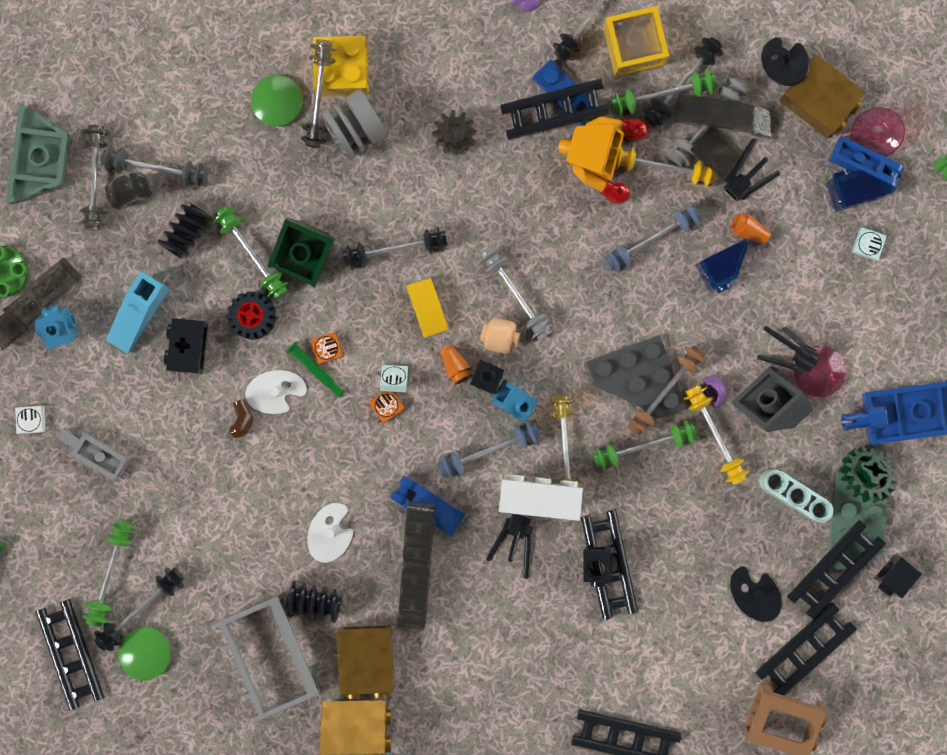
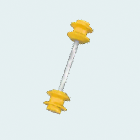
M622 145L615 166V171L622 166L625 167L627 173L633 169L634 164L692 174L691 180L694 186L701 181L704 182L705 188H708L709 183H714L717 174V168H713V162H710L708 166H703L702 161L699 160L694 164L693 169L637 159L634 147H631L629 151H623Z
M700 384L685 391L687 396L683 399L691 401L692 405L688 408L689 410L698 411L701 409L727 462L720 469V472H727L729 476L725 482H732L733 485L747 479L746 474L750 470H743L741 464L744 462V459H731L705 408L711 403L713 398L705 396L704 391L707 387L701 388Z

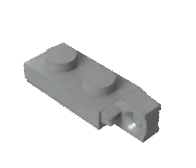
M62 429L57 437L69 445L67 451L71 453V456L115 482L119 480L131 460L130 457L81 430L75 434L68 429Z

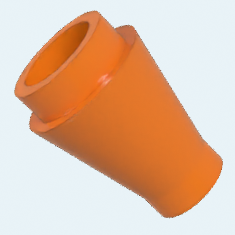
M738 213L730 227V231L734 233V236L765 245L771 236V231L763 227L748 213Z
M453 344L439 351L448 379L454 385H458L472 377L471 366L457 352Z

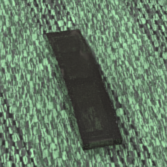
M62 258L25 287L23 294L3 309L4 313L0 316V349L2 351L36 323L35 320L42 313V309L54 305L82 278V275L65 258Z

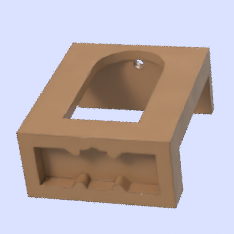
M760 682L744 726V732L749 742L791 755H810L818 746V734L820 729L825 727L828 714L821 700H817L816 704L812 705L774 693L771 685ZM770 709L809 721L801 742L762 731Z

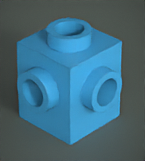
M51 305L41 310L42 313L35 320V330L38 336L43 338L47 349L74 341L78 335L76 329L77 321L74 314L69 312L67 305L59 308L56 305Z

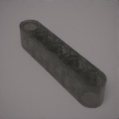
M408 501L398 628L425 630L436 509L434 503Z

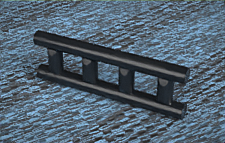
M602 78L501 104L502 114H511L514 127L506 130L508 140L609 115L607 104L599 106L596 90L604 89ZM586 93L589 109L574 113L571 97ZM561 100L564 115L549 119L545 104ZM536 107L539 122L523 125L520 110Z
M616 509L606 511L607 519L592 522L591 515L580 517L586 546L597 547L596 532L610 530L613 545L605 547H612V556H616L619 571L612 572L610 583L621 581L624 596L609 599L606 586L596 587L603 620L613 618L612 609L626 606L628 614L638 613ZM593 561L591 563V568L594 572H603L600 561Z
M858 520L787 595L794 604L801 598L811 606L806 613L813 620L886 544L879 536L872 542L862 532L867 526L861 520ZM854 540L865 549L855 561L844 552ZM835 560H838L847 568L837 580L826 572ZM817 579L829 587L819 599L808 591Z
M70 599L60 602L62 608L60 611L48 615L45 607L35 611L69 711L80 707L79 698L92 694L95 702L105 697ZM66 620L71 635L56 639L52 624ZM75 645L79 660L65 664L60 649ZM83 669L88 684L74 689L69 674Z
M833 602L755 672L761 680L768 675L778 686L773 691L774 693L785 696L857 630L851 622L843 626L835 618L834 615L839 611V608ZM827 623L836 634L824 644L815 632ZM807 640L817 652L805 662L795 650ZM786 658L797 668L787 679L776 669Z
M578 709L576 719L584 721L581 736L572 735L571 745L611 755H668L671 741L680 743L681 732ZM594 723L610 727L607 742L591 739ZM620 729L635 733L632 748L617 745ZM645 735L661 739L658 754L642 751Z

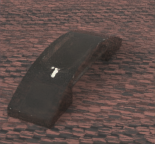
M680 96L675 123L697 127L706 125L751 133L750 136L776 140L781 114L758 106L734 101Z

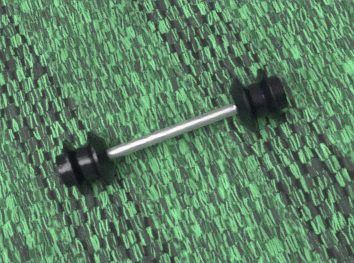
M598 0L573 35L560 34L562 42L560 44H553L554 54L563 61H573L575 59L572 54L574 50L581 51L577 37L605 0Z
M704 37L702 39L703 47L696 46L694 48L698 61L675 87L683 86L702 63L705 65L715 64L714 56L721 57L723 55L722 45L718 40L713 37ZM676 93L669 94L664 101L652 98L650 100L652 107L643 108L645 113L644 119L652 126H663L662 118L664 116H671V111L667 104Z
M437 226L436 232L430 233L428 229H425L423 234L424 240L367 252L360 242L356 249H351L347 245V250L343 251L345 266H351L352 271L356 264H361L365 268L368 262L367 257L423 245H425L426 250L430 254H433L434 248H440L444 252L443 247L448 246L445 230L439 231V226Z
M166 567L164 569L166 573L164 577L156 576L158 589L119 625L104 623L103 627L105 630L103 632L98 630L94 632L96 637L94 639L95 644L103 651H113L114 642H123L121 629L162 592L166 595L174 596V588L176 586L184 587L182 582L184 580L183 575L176 568L171 570Z

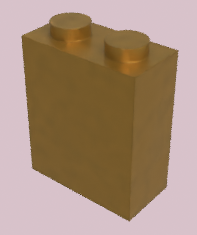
M816 54L810 60L809 73L806 79L797 85L789 86L778 101L824 137L828 138L833 133L838 135L847 125V122L844 121L849 113L854 115L863 104L860 99L866 92Z
M392 625L339 627L337 630L339 695H346L347 699H358L362 697V694H373L374 698L388 697V693H393Z
M386 700L322 701L319 755H386V753L391 752V736H387V726H392V709H387Z

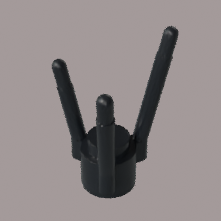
M751 139L732 172L724 180L727 183L723 187L724 190L736 201H739L741 198L745 200L750 194L780 175V171H776L749 188L751 185L749 180L768 162V158L764 157L746 176L742 174L736 176L756 142L755 139Z
M768 326L763 328L764 331L796 352L792 359L796 364L763 355L757 356L759 360L792 369L802 374L803 370L811 372L820 357L816 349L808 346L787 327H783V331L800 347Z
M512 514L510 520L506 519L504 527L486 560L488 562L491 561L510 529L509 535L514 537L508 562L513 561L519 538L524 539L525 536L523 578L528 579L531 534L533 531V527L530 526L532 519Z

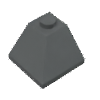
M771 368L765 370L731 402L738 410L766 432L795 428L813 411L805 394Z

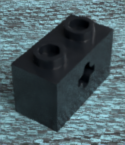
M172 318L171 324H168L166 337L169 339V350H165L164 365H167V371L203 374L208 332L207 322ZM185 342L190 344L189 349H180L181 344Z

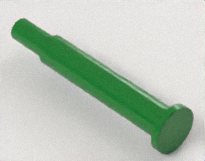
M295 341L287 349L286 353H291L324 386L331 389L340 398L345 392Z

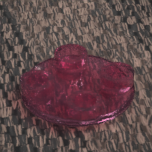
M824 345L811 346L820 354L817 363L810 373L803 370L802 374L793 370L794 377L798 386L805 393L814 397H826L839 390L844 383L846 377L845 362L841 355L831 347Z

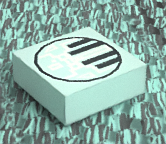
M863 227L860 228L852 253L878 261L886 235Z
M382 365L380 391L406 392L408 366Z

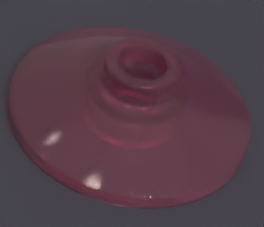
M874 107L862 112L854 120L850 138L852 141L886 157L894 153L901 146L905 136V126L903 120L895 111L884 107ZM876 126H880L883 129L878 134L872 131Z

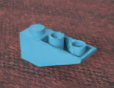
M140 271L125 295L106 341L129 354L171 288Z

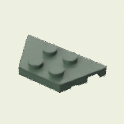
M19 103L6 202L9 204H16L64 187L71 135Z
M835 472L833 515L830 523L828 552L858 520H861L867 526L862 533L872 542L877 536L884 540L887 501L879 500L876 503H872L870 499L865 503L861 495L856 498L853 497L854 490H846L848 482L841 480V477L845 475L841 472ZM854 540L844 552L855 561L865 549ZM883 547L874 557L883 554ZM835 560L826 572L834 573L846 567L838 560Z

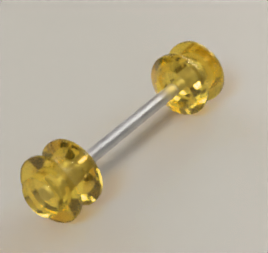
M569 395L554 396V401L549 402L554 405L555 409L550 415L554 418H561L565 478H560L555 482V484L561 485L562 480L581 483V480L578 478L570 477L566 417H572L576 411L570 409V404L575 400H570Z

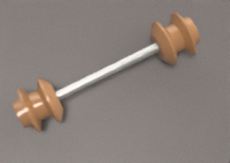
M694 345L691 348L685 346L686 355L677 356L682 368L646 412L642 409H634L636 416L633 419L626 418L629 422L627 427L637 436H640L641 433L647 436L646 427L648 425L655 426L650 414L685 371L698 373L697 365L699 363L706 364L704 359L705 353Z

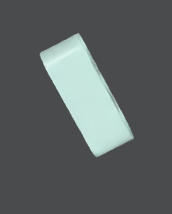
M768 469L761 474L759 484L764 491L808 519L826 522L832 517L833 506L828 500L789 475L774 469ZM775 474L779 482L772 489L768 484V479L771 475ZM797 488L801 493V497L794 503L791 500V492ZM817 503H820L823 511L816 517L813 513V508Z

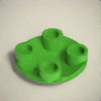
M268 76L262 79L253 90L251 97L252 109L263 123L270 126L284 127L294 121L300 114L303 106L302 92L299 86L286 76Z
M0 246V298H7L17 294L25 286L28 278V266L24 257L18 251L7 246Z
M137 628L123 638V642L119 646L118 658L122 669L130 677L137 680H151L161 675L170 664L171 648L166 637L156 628Z

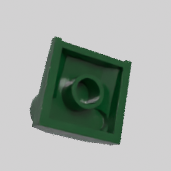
M286 218L267 267L277 269L315 288L329 254L334 249L335 238L329 233L305 222Z

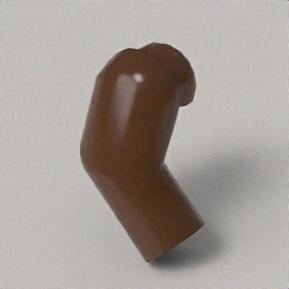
M245 398L233 403L238 417L229 431L234 438L244 437L248 434L253 423V416Z

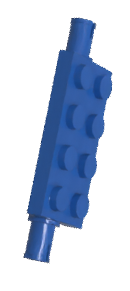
M947 381L862 393L864 412L841 415V421L852 420L850 423L842 424L844 431L867 428L869 445L946 435Z

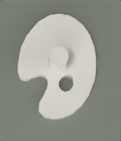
M274 370L254 378L247 386L245 395L248 404L253 409L267 414H279L290 409L285 401L286 395L304 396L307 392V387L304 380L297 374L290 371ZM288 381L291 386L285 389L281 385L282 382Z
M331 503L323 507L311 522L307 536L308 548L312 557L319 562L327 563L334 561L345 552L352 540L353 530L341 529L339 527L340 521L348 512V508L344 504ZM328 516H332L334 518L333 523L330 525L326 524V518Z

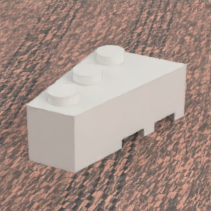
M509 474L508 478L502 479L499 512L580 521L583 487H578L577 481L562 480L561 485L551 483L549 478L535 477V481L524 480L525 476Z

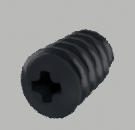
M189 202L190 206L181 204L180 207L185 213L184 215L175 213L174 216L179 223H169L173 232H163L168 240L158 239L157 241L159 245L181 258L180 254L189 256L190 252L185 247L186 245L195 247L196 244L191 237L201 238L197 228L206 230L207 226L204 224L203 219L209 221L213 219L209 214Z
M293 580L287 595L286 609L289 606L290 614L294 615L299 608L300 616L302 617L310 611L312 619H315L320 612L321 621H325L330 614L331 623H336L340 614L343 594L339 598L337 589H334L329 596L327 595V587H323L321 592L317 593L316 585H313L310 591H307L306 583L304 582L297 589L296 581Z

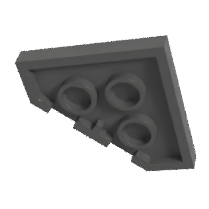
M660 335L586 361L595 387L645 410L652 405L675 376ZM677 382L653 410V414L665 417L687 409Z

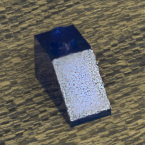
M848 169L832 174L833 179L826 183L835 212L878 200L892 194L890 187L859 171L849 173Z
M747 239L695 265L709 292L716 289L719 294L732 287L730 282L738 277L749 244Z

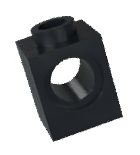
M480 360L470 385L494 395L505 370Z
M586 546L583 550V582H590V586L604 587L606 583H610L612 580V547ZM593 561L602 562L605 566V571L602 573L594 572L591 568V563Z
M893 555L874 579L880 583L878 589L891 598L894 595L903 598L922 574L903 557Z

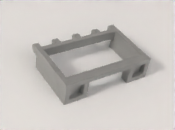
M281 593L224 617L222 620L210 625L212 630L222 628L228 643L219 648L221 652L228 649L231 650L238 668L231 670L230 674L233 677L241 673L248 690L240 698L242 701L251 698L257 711L256 715L249 718L251 724L313 698L322 691L312 665L308 667L289 622L291 615L288 608L286 609V603ZM270 605L306 691L268 708H264L231 632L229 623Z

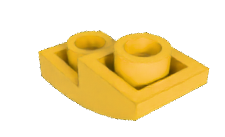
M431 277L406 285L422 336L426 338L449 330Z

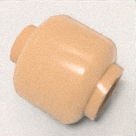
M494 317L489 322L484 323L480 341L484 342V347L487 350L508 354L512 347H518L521 333L516 332L517 326L514 322Z

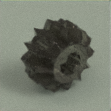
M451 110L450 118L445 113H442L441 119L443 122H434L437 130L432 131V136L438 138L435 142L436 147L444 145L443 153L447 154L451 147L453 148V155L457 156L458 147L466 153L468 151L466 144L474 145L475 141L470 136L476 135V129L470 128L473 125L472 119L464 121L466 113L462 112L459 117H456L455 110ZM451 128H455V131L457 128L459 129L458 137L454 138V135L452 137L449 136Z
M132 172L110 181L104 188L108 201L113 208L118 210L140 204L148 200L153 194L150 182L142 172Z

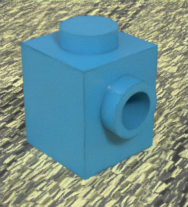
M503 380L490 402L525 423L528 417L533 414L538 400L517 386Z

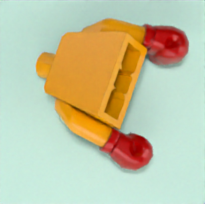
M600 116L586 123L585 126H577L574 129L572 139L562 138L558 149L560 154L567 155V163L573 166V173L585 185L598 190L611 203L622 204L629 199L631 195L630 189L625 184L610 182L612 181L623 139L626 142L643 140L648 134V127L640 119L622 118L618 120Z

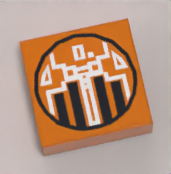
M336 332L310 339L319 365L344 357Z
M383 391L368 402L384 424L405 409L394 392Z

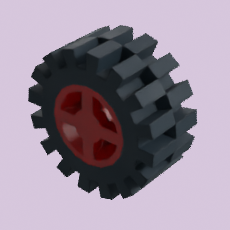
M249 291L245 294H239L236 299H232V305L228 306L227 309L229 310L227 319L234 333L243 338L253 340L260 339L264 335L267 336L269 331L273 330L274 322L277 318L275 316L276 309L267 297L260 293Z

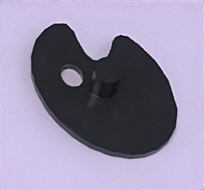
M775 37L768 41L762 50V66L772 81L783 86H794L806 79L809 73L810 60L807 51L801 43L794 44L788 51L786 48H783L780 37ZM774 54H777L778 58L775 60L772 59V56Z
M742 566L733 572L730 581L731 593L741 611L748 617L760 622H768L775 619L780 613L781 596L773 579L768 574H763L758 583H753L747 568ZM742 584H746L748 586L747 593L742 592Z

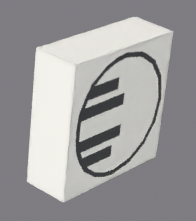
M44 406L15 408L16 434L45 432Z

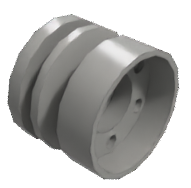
M360 88L345 97L349 108L345 112L337 103L333 104L338 114L337 117L333 118L327 108L321 111L328 132L338 148L348 155L350 160L356 157L351 148V145L354 143L361 153L365 151L362 138L366 137L375 145L388 137L384 126Z

